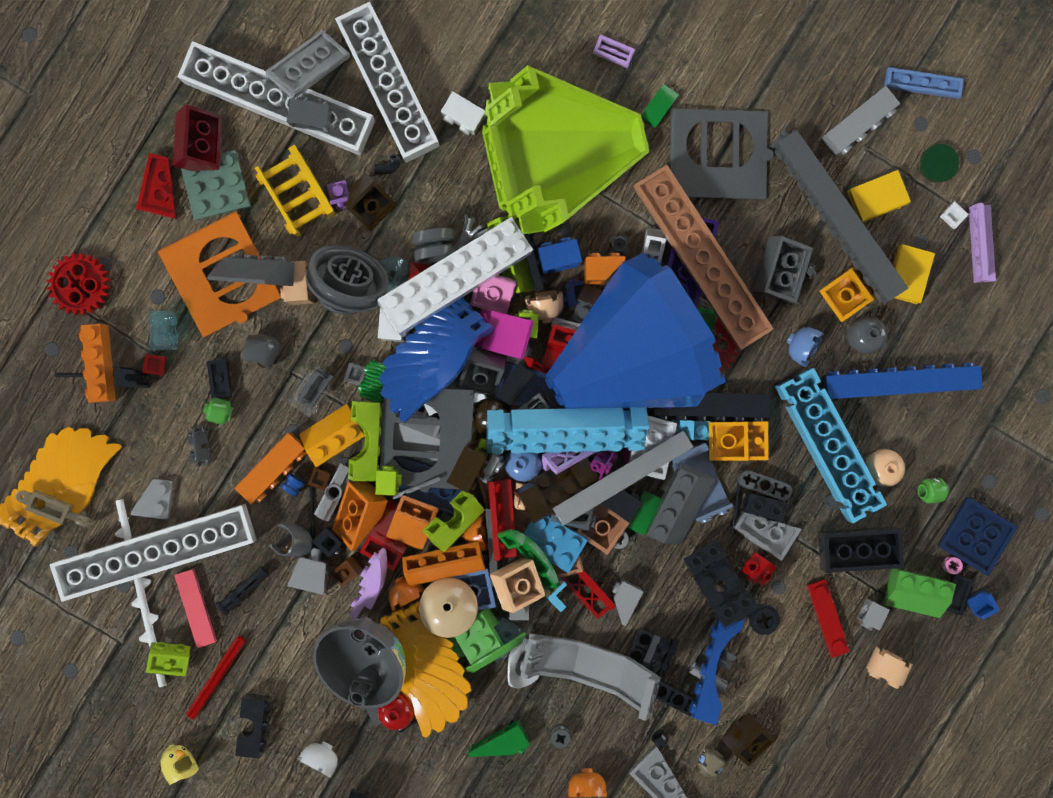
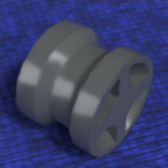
M724 648L717 664L731 670L732 662L738 656Z
M563 725L555 726L551 731V741L555 747L562 749L570 743L569 730Z

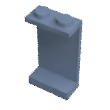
M704 442L693 446L690 450L670 461L674 472L679 462H682L715 478L695 517V520L697 522L701 521V523L711 520V516L715 514L719 516L724 515L733 507L732 503L727 499L712 461H709V454L707 452L709 449Z

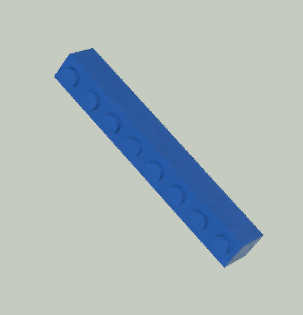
M961 363V367L956 368L954 364H944L941 369H936L935 365L923 366V370H916V366L904 367V371H897V368H885V372L879 373L878 369H867L864 374H859V370L847 371V375H840V371L828 372V376H822L823 388H825L830 399L983 389L981 366H974V363Z

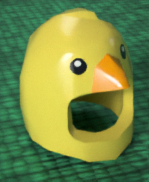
M172 744L162 754L160 761L161 771L169 785L193 776L199 769L193 755L184 746Z

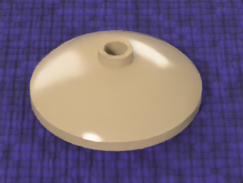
M442 578L434 581L424 590L419 603V613L423 624L430 632L441 637H455L465 633L473 625L478 613V602L474 591L465 582L456 578ZM447 603L451 606L449 611L444 610V605Z

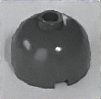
M863 316L855 319L847 330L849 345L861 354H872L879 351L888 339L886 325L880 319L873 316Z

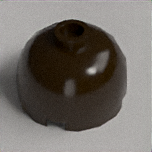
M488 398L482 399L476 404L475 408H478L477 414H474V422L477 431L486 437L487 410H503V413H510L504 402Z

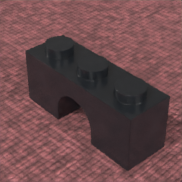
M246 693L242 697L239 718L251 720L254 730L251 732L242 731L238 735L235 756L259 758L266 751L267 740H264V737L269 728V721H266L267 714L271 710L269 696Z

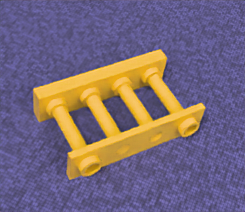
M294 144L288 148L291 153L288 155L289 158L265 172L259 166L255 167L258 173L255 176L261 185L264 184L286 220L285 227L289 234L299 237L301 235L297 228L321 214H327L331 218L337 215V213L330 205L327 196L307 162ZM293 164L294 166H299L301 171L298 172V175L273 189L268 180L269 178ZM302 181L309 183L310 188H308L307 192L285 205L282 204L278 195ZM317 197L320 202L318 207L293 222L287 212L310 198Z

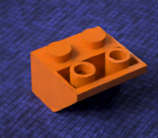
M600 253L589 254L584 260V284H604L620 267L622 262L624 263L625 256H620V253H609V256L601 257Z
M402 495L386 537L423 550L428 537L422 530L436 517L439 508Z

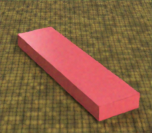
M195 569L175 574V580L196 647L199 648L215 643L217 639Z

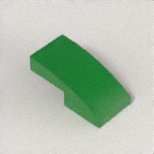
M663 84L641 114L642 119L656 128L679 94Z
M643 491L639 498L642 505L629 522L627 528L644 536L661 498Z

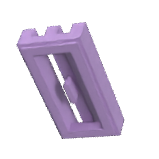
M601 34L593 50L594 55L625 68H628L635 52L634 48ZM601 42H605L609 45L626 51L629 53V55L619 52L613 48L607 47L601 44ZM598 49H602V50H604V51H606V52H609V53H611V54H613V55H616V56H618V57H621V58L625 59L626 61H624V60H622V59H619V58H617V57H615V56H612V55H610V54H607V53H605V52H603V51H600V50H598Z

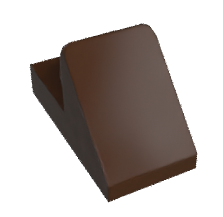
M351 555L331 571L330 574L342 588L361 574L364 567L354 555Z

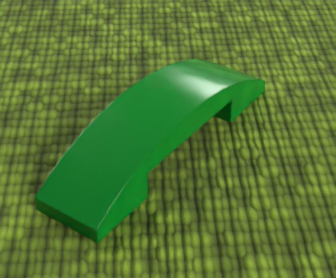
M513 529L497 534L508 549L516 547L525 558L534 561L544 590L559 586L558 577L550 560L532 539Z

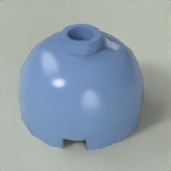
M810 327L799 329L796 334L792 333L787 341L790 344L788 350L790 357L798 364L806 367L810 363L807 359L809 356L814 357L822 341L820 336L824 333Z
M509 450L505 456L506 471L510 477L517 481H530L539 476L543 470L542 452L515 454Z

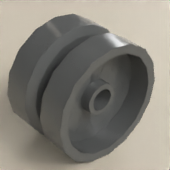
M435 228L413 233V245L421 247L414 251L415 262H439L454 253L456 246L449 244L455 240L454 229Z

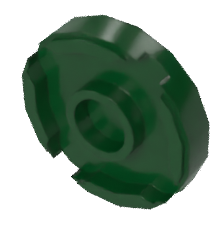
M933 145L925 150L920 157V171L931 182H946L954 177L959 169L960 161L958 154L948 145Z

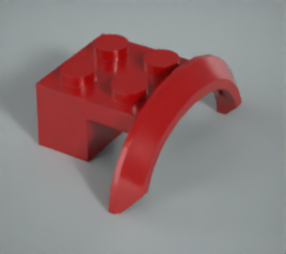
M553 324L542 364L524 356L528 367L547 374L576 330Z

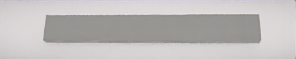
M682 431L557 505L553 510L562 525H565L693 448V445L685 432Z

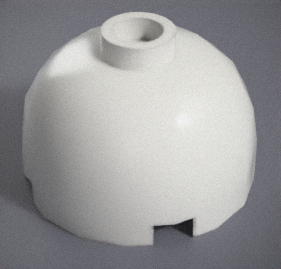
M324 741L322 744H309L297 759L332 778L338 764L337 755L332 751L333 746Z

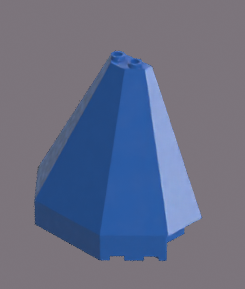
M645 253L624 263L622 262L547 373L545 379L548 387L555 391V398L560 406L563 405L565 409L697 407L706 395V392L726 382L725 377L718 369L722 365L718 352L713 349L712 344L715 343V338L672 269L667 265L662 267L660 261L654 258L648 259Z

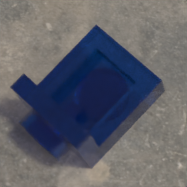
M579 278L568 280V283L564 285L563 300L564 304H568V308L577 306L574 288L584 286V280L580 281Z

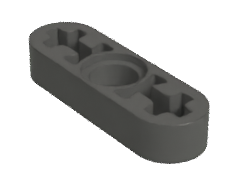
M743 470L738 474L737 481L742 487L780 500H787L792 495V488L787 483L749 470ZM749 474V478L756 480V482H746L745 484L743 477ZM763 480L769 482V488L765 491L760 488V483ZM774 487L781 489L784 487L786 493L781 495L780 492L774 491Z

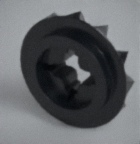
M768 604L758 605L759 611L749 616V625L756 633L769 635L779 626V614L774 607ZM761 613L766 617L769 616V619L766 620V625L763 622H758L761 619Z

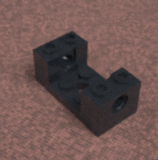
M717 539L683 559L684 564L724 630L731 628L759 611L758 604L750 591H747ZM720 581L727 585L726 590L723 592H719L715 588V585Z

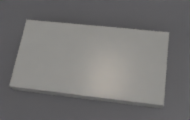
M321 30L266 70V76L292 99H295L350 58V53L326 32Z

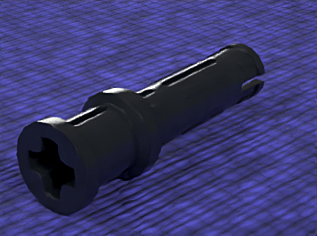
M260 566L238 588L230 590L222 601H218L216 603L217 608L224 615L228 616L231 609L237 604L240 605L242 603L243 597L269 576L268 571L263 566Z

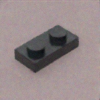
M228 359L207 361L211 399L214 397H232Z

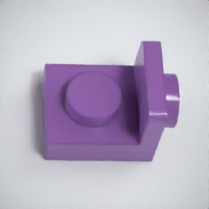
M346 180L327 184L331 200L330 205L337 210L346 208L349 197Z

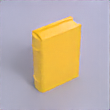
M898 170L846 191L853 210L862 223L895 209H900L911 202Z
M899 244L896 254H894L893 267L909 289L896 296L895 299L913 304L921 303L935 253Z

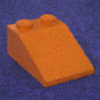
M348 481L332 528L351 551H355L381 519L388 501L383 495L375 494L376 488L369 481Z

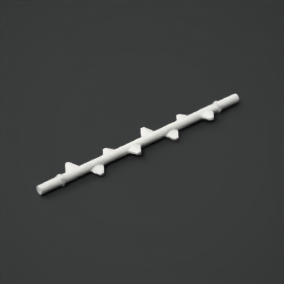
M117 500L115 502L121 528L115 533V536L124 540L131 539L129 517H127L124 500ZM141 577L134 579L138 597L131 604L133 607L141 609L146 630L139 637V641L149 643L150 647L152 642L157 643L153 623L159 619V616L150 613L144 589L151 583V580ZM156 674L158 686H166L165 675Z

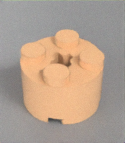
M876 646L866 668L870 676L878 680L882 677L886 679L887 684L899 689V686L904 685L913 664L908 662L906 665L903 662V658L885 649H882L880 652V648Z

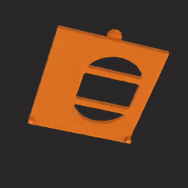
M237 211L158 251L203 338L236 321L245 323L249 314L281 298L276 285L257 284L255 292L249 299L238 304H228L219 300V298L247 283L235 282L217 292H214L203 269L222 260L223 257L226 258L243 249L246 255L258 256V260H260V255ZM226 237L238 241L237 245L200 263V256L204 247L212 240Z

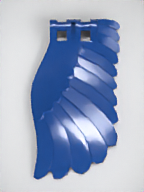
M463 297L423 321V325H417L415 327L416 333L407 335V342L396 346V354L388 356L383 362L386 370L382 372L379 378L382 385H384L381 395L385 399L391 400L389 403L390 410L394 414L400 412V420L403 423H406L416 411L446 388L460 374L477 340L480 337L488 336L494 329L490 323L485 322V319L477 311L472 310V306ZM475 327H480L476 331L473 330Z

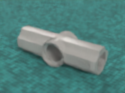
M340 463L329 486L325 489V494L314 513L318 518L330 521L344 495L348 481H351L348 479V465ZM332 487L338 488V497L331 495Z

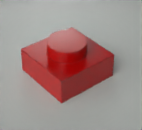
M146 354L143 373L164 376L167 357Z

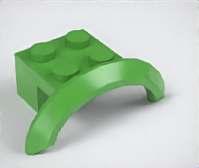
M489 608L477 614L473 625L465 633L455 636L471 664L464 668L465 672L473 673L520 645L526 633L520 634L504 645L494 629V626L499 624L492 610Z

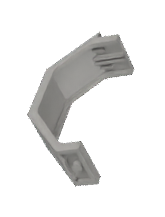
M529 634L528 641L525 644L524 659L520 665V677L529 679L536 675L571 679L617 695L639 711V719L646 721L652 717L661 677L628 656L580 640Z

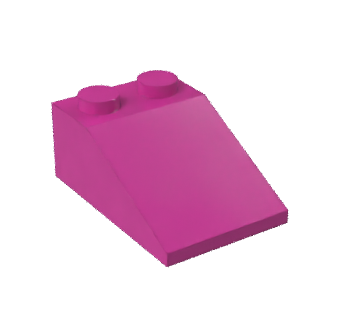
M481 309L480 315L494 329L488 336L480 337L474 347L524 360L534 321Z

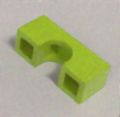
M462 490L450 502L454 508V515L448 522H443L435 517L422 530L430 541L443 552L451 547L485 511L477 499L469 492L467 493Z

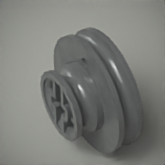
M330 245L318 249L313 253L306 271V282L311 292L326 309L340 315H353L377 308L379 306L378 299L385 295L389 285L386 270L375 258L361 250L348 246Z

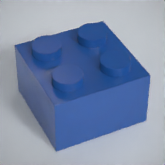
M571 237L561 239L560 243L553 244V242L541 244V248H538L543 275L581 266L582 259L577 239L572 240Z

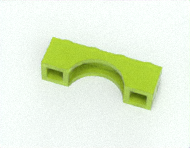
M352 401L351 421L357 423L365 435L363 449L358 455L349 459L348 479L352 481H376V471L379 469L377 459L380 456L378 439L381 436L379 419L382 417V407L379 402Z

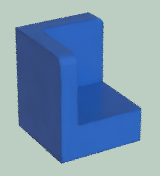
M980 590L968 597L967 604L974 616L986 619L1000 611L989 592Z

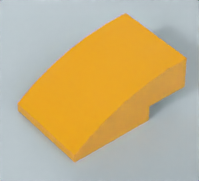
M851 266L819 291L841 322L876 298L874 295L875 291L871 285L868 286L863 280L864 275L854 266Z
M769 421L709 422V461L769 460Z

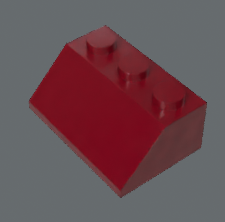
M188 104L176 112L173 166L189 171L220 169L221 115Z

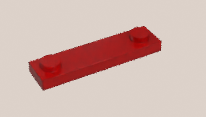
M826 579L806 584L830 657L834 658L849 653L850 650Z

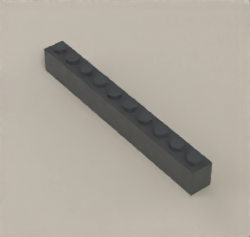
M796 130L777 142L774 148L776 156L786 164L787 172L795 177L799 189L805 191L811 206L816 207L819 211L820 219L830 227L829 230L832 236L838 238L844 253L849 254L852 258L853 266L864 275L863 280L868 286L871 285L875 291L876 299L886 304L909 289L800 133Z

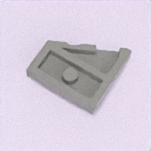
M153 479L131 511V515L170 519L174 481Z

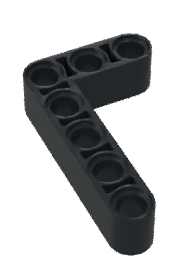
M644 627L639 628L624 654L631 658L632 652L639 651V658L633 660L641 665L653 640L650 630ZM648 634L649 639L646 642H641L639 640L641 635ZM660 679L659 686H664L665 691L657 693L656 699L691 716L689 708L691 702L695 701L696 696ZM676 695H682V699L679 702H674L673 699Z

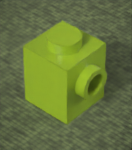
M382 466V469L376 471L375 494L394 496L398 494L399 487L402 486V475H399V469H394V466Z

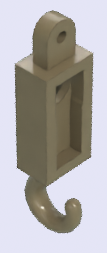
M22 490L16 494L17 501L27 505L25 508L27 511L61 525L65 524L68 519L75 521L76 524L83 527H93L94 522L92 519L71 512L74 505L38 490L33 491V493ZM38 498L46 502L43 509L35 506Z

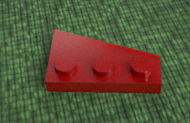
M149 153L136 209L176 219L170 159Z

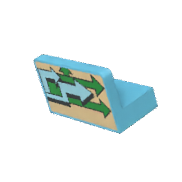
M558 578L559 586L544 590L549 601L562 612L566 606L556 595L567 584L561 578Z

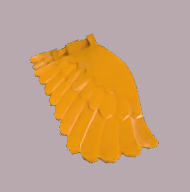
M67 427L61 430L58 435L51 433L46 438L44 448L38 449L36 460H33L30 464V472H25L24 480L19 481L18 488L13 489L11 495L5 498V502L0 504V524L7 529L14 530V533L22 539L31 541L30 544L34 547L39 546L52 530L60 527L61 524L25 510L27 505L17 501L16 494L22 490L31 493L38 490L74 505L71 512L80 514L92 499L101 470L122 446L115 443L107 444L109 437L106 435L91 437L92 431L89 428H80L75 431L73 428ZM38 498L35 506L43 509L46 502ZM22 516L26 518L22 524L17 523ZM37 527L42 529L36 535L32 533Z
M419 600L411 604L407 609L402 608L393 612L389 617H381L380 621L382 625L386 626L396 635L403 647L406 657V675L400 691L412 705L422 736L428 737L432 729L436 732H441L447 725L446 721L452 723L459 719L460 710L463 711L468 707L466 694L471 691L470 682L463 677L464 667L457 662L459 655L451 649L454 646L453 641L448 640V637L433 634L423 624L419 613ZM414 615L417 620L412 621L409 616ZM396 622L400 627L395 629L392 623Z

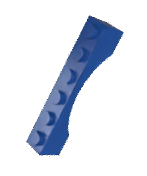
M718 618L715 625L712 626L710 631L711 642L707 644L705 649L707 657L705 663H702L700 667L701 679L700 682H697L694 690L696 694L695 701L691 702L689 708L690 717L717 726L722 708L716 689L717 663L726 644L735 634L743 629L745 619L727 630H724Z

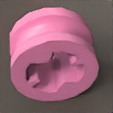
M953 556L944 558L942 562L944 571L950 574H958L963 567L961 560ZM951 561L956 563V566L954 565L955 569L949 568L948 565H951Z

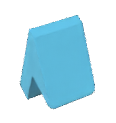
M672 420V422L677 423L675 435L684 431L689 440H709V422L711 421Z

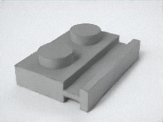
M504 452L493 454L484 470L486 474L480 477L479 480L488 483L495 479L496 476L494 474L500 470L502 471L505 467V456L507 454Z

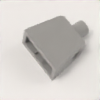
M313 546L309 556L304 555L298 559L288 582L289 587L321 595L327 592L329 561L321 559L322 551L318 547Z

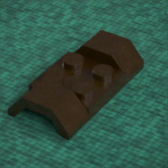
M587 458L557 475L550 469L531 479V482L514 490V494L520 498L527 509L533 524L554 513L553 508L599 481L597 472L591 469V463Z

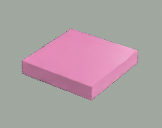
M501 275L495 276L473 291L470 305L480 309L507 314L517 281Z

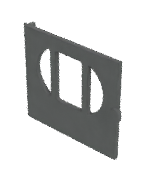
M671 109L670 170L688 198L766 200L767 161H770L774 156L773 151L767 149L768 112ZM707 122L733 124L732 168L707 167ZM697 123H701L700 166L690 158L686 147L688 133ZM739 124L749 131L753 140L752 155L748 162L739 167Z
M443 389L425 403L438 413L440 419L410 418L406 422L408 424L440 426L439 452L395 450V423L403 422H401L400 417L396 416L397 413L394 414L390 410L389 403L391 400L384 398L380 469H382V466H394V469H399V475H402V486H416L440 477L441 481L419 489L422 492L429 491L430 487L459 489L447 483V480L467 442L470 444L472 442L474 390ZM394 456L435 458L438 461L429 470L411 472L402 468L396 462Z

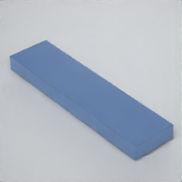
M888 67L886 69L884 87L960 99L964 78Z

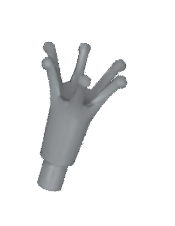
M465 214L463 231L455 245L456 251L475 240L481 234L488 232V228L480 231L485 228V225H479L472 231L475 218H468V214Z

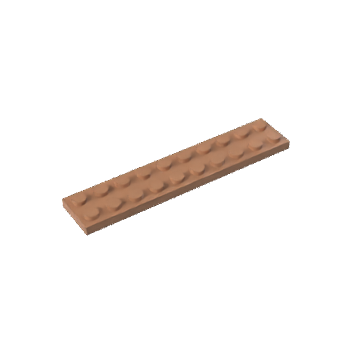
M668 165L636 183L633 187L738 350H742L772 331L774 328Z

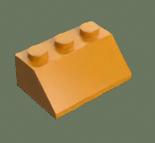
M348 403L299 434L304 449L315 467L323 465L365 438L362 428L357 423L351 421V408Z

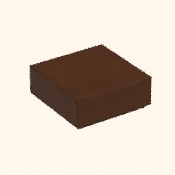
M314 466L307 484L325 491L333 473Z

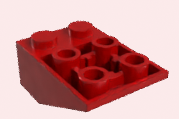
M390 500L385 507L381 519L370 532L360 553L371 558L374 552L378 554L382 548L386 549L387 568L394 571L408 545L386 537L399 504Z

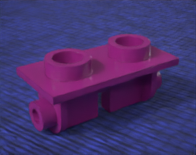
M599 451L590 466L593 471L601 474L600 480L604 473L608 475L618 457V453L616 451Z

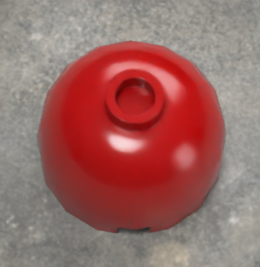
M401 691L394 701L379 707L377 710L378 719L382 725L395 731L402 730L410 725L415 717L410 701Z

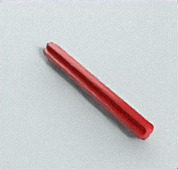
M242 636L235 638L187 711V717L194 720L198 716L246 643L245 638Z

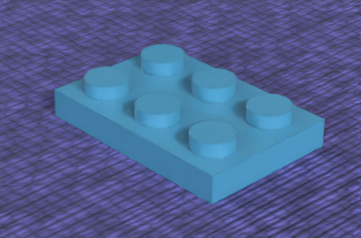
M550 515L535 524L531 521L524 532V535L532 539L542 549L552 564L567 573L571 571L588 541L587 537L572 528L551 521Z

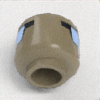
M714 747L705 748L697 759V765L700 767L699 772L706 777L710 775L718 776L725 765V755Z

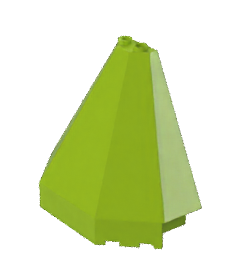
M528 65L510 81L489 83L488 89L490 90L491 98L486 102L485 115L488 116L487 125H483L482 134L499 207L502 211L509 213L508 218H513L515 223L521 227L523 234L547 232L564 223L649 153L644 123L641 114Z

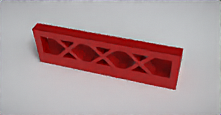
M513 478L494 479L488 482L494 561H497L504 557H517L518 549L516 547L508 549L497 536L499 532L509 529L516 530Z
M585 570L576 573L578 575V583H570L567 580V576L560 577L597 619L608 610L612 611L616 607L614 602ZM580 586H588L591 589V597H582ZM593 600H601L605 604V607L599 613L593 609Z

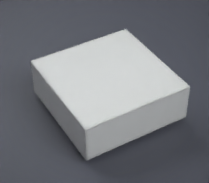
M954 201L940 217L949 226L956 229L969 214Z

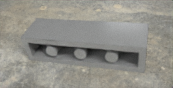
M885 86L821 139L835 156L840 152L844 155L852 148L850 145L856 140L858 143L867 136L865 132L871 128L873 131L881 125L882 122L880 120L884 116L888 119L897 112L895 108L900 102Z

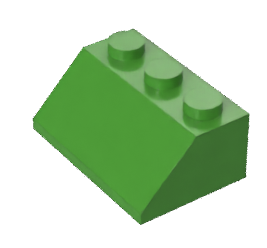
M891 569L883 604L940 618L952 603L956 584L906 570Z

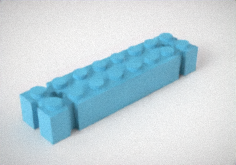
M808 368L795 375L796 381L794 379H787L774 386L781 400L788 401L789 405L785 406L835 501L843 504L839 508L846 521L855 523L866 517L865 511L875 512L886 506L887 504L881 492L873 490L872 486L876 485L825 388L819 389L817 383L821 382L815 369ZM801 391H805L806 395H803L805 398L800 397ZM856 493L860 494V496H857L859 497L858 500L855 499Z
M630 407L629 411H623V408L511 410V413H503V410H487V454H501L504 450H511V453L515 454L620 451L624 447H628V450L632 451L644 450L645 436H647L649 430L646 407Z

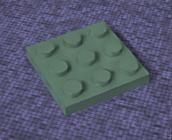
M236 150L220 154L219 170L189 171L181 168L195 221L252 207Z

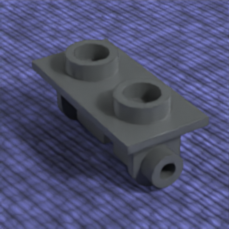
M318 366L297 396L298 401L312 409L333 376Z
M198 427L197 432H194V428H191L190 432L187 433L188 444H192V452H189L190 462L194 463L195 467L199 466L198 462H201V466L209 465V461H211L209 447L201 448L202 444H208L207 430H205V427Z

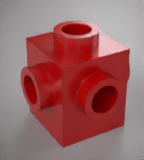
M754 552L752 557L745 563L742 571L748 575L746 579L756 585L759 582L765 586L772 578V574L777 567Z

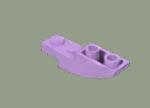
M384 548L378 554L374 552L368 562L372 565L370 567L366 566L360 575L363 577L359 584L362 586L359 591L361 597L356 596L351 604L353 610L350 615L354 618H357L364 606L371 610L383 589L387 575V555Z

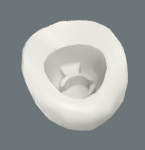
M525 637L520 645L511 650L508 658V683L511 687L517 689L529 686L539 678V675L529 679L520 677V665L524 659L525 644L528 641Z

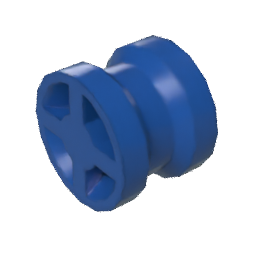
M289 473L287 476L288 480L282 483L281 488L297 497L299 489L304 487L305 482Z

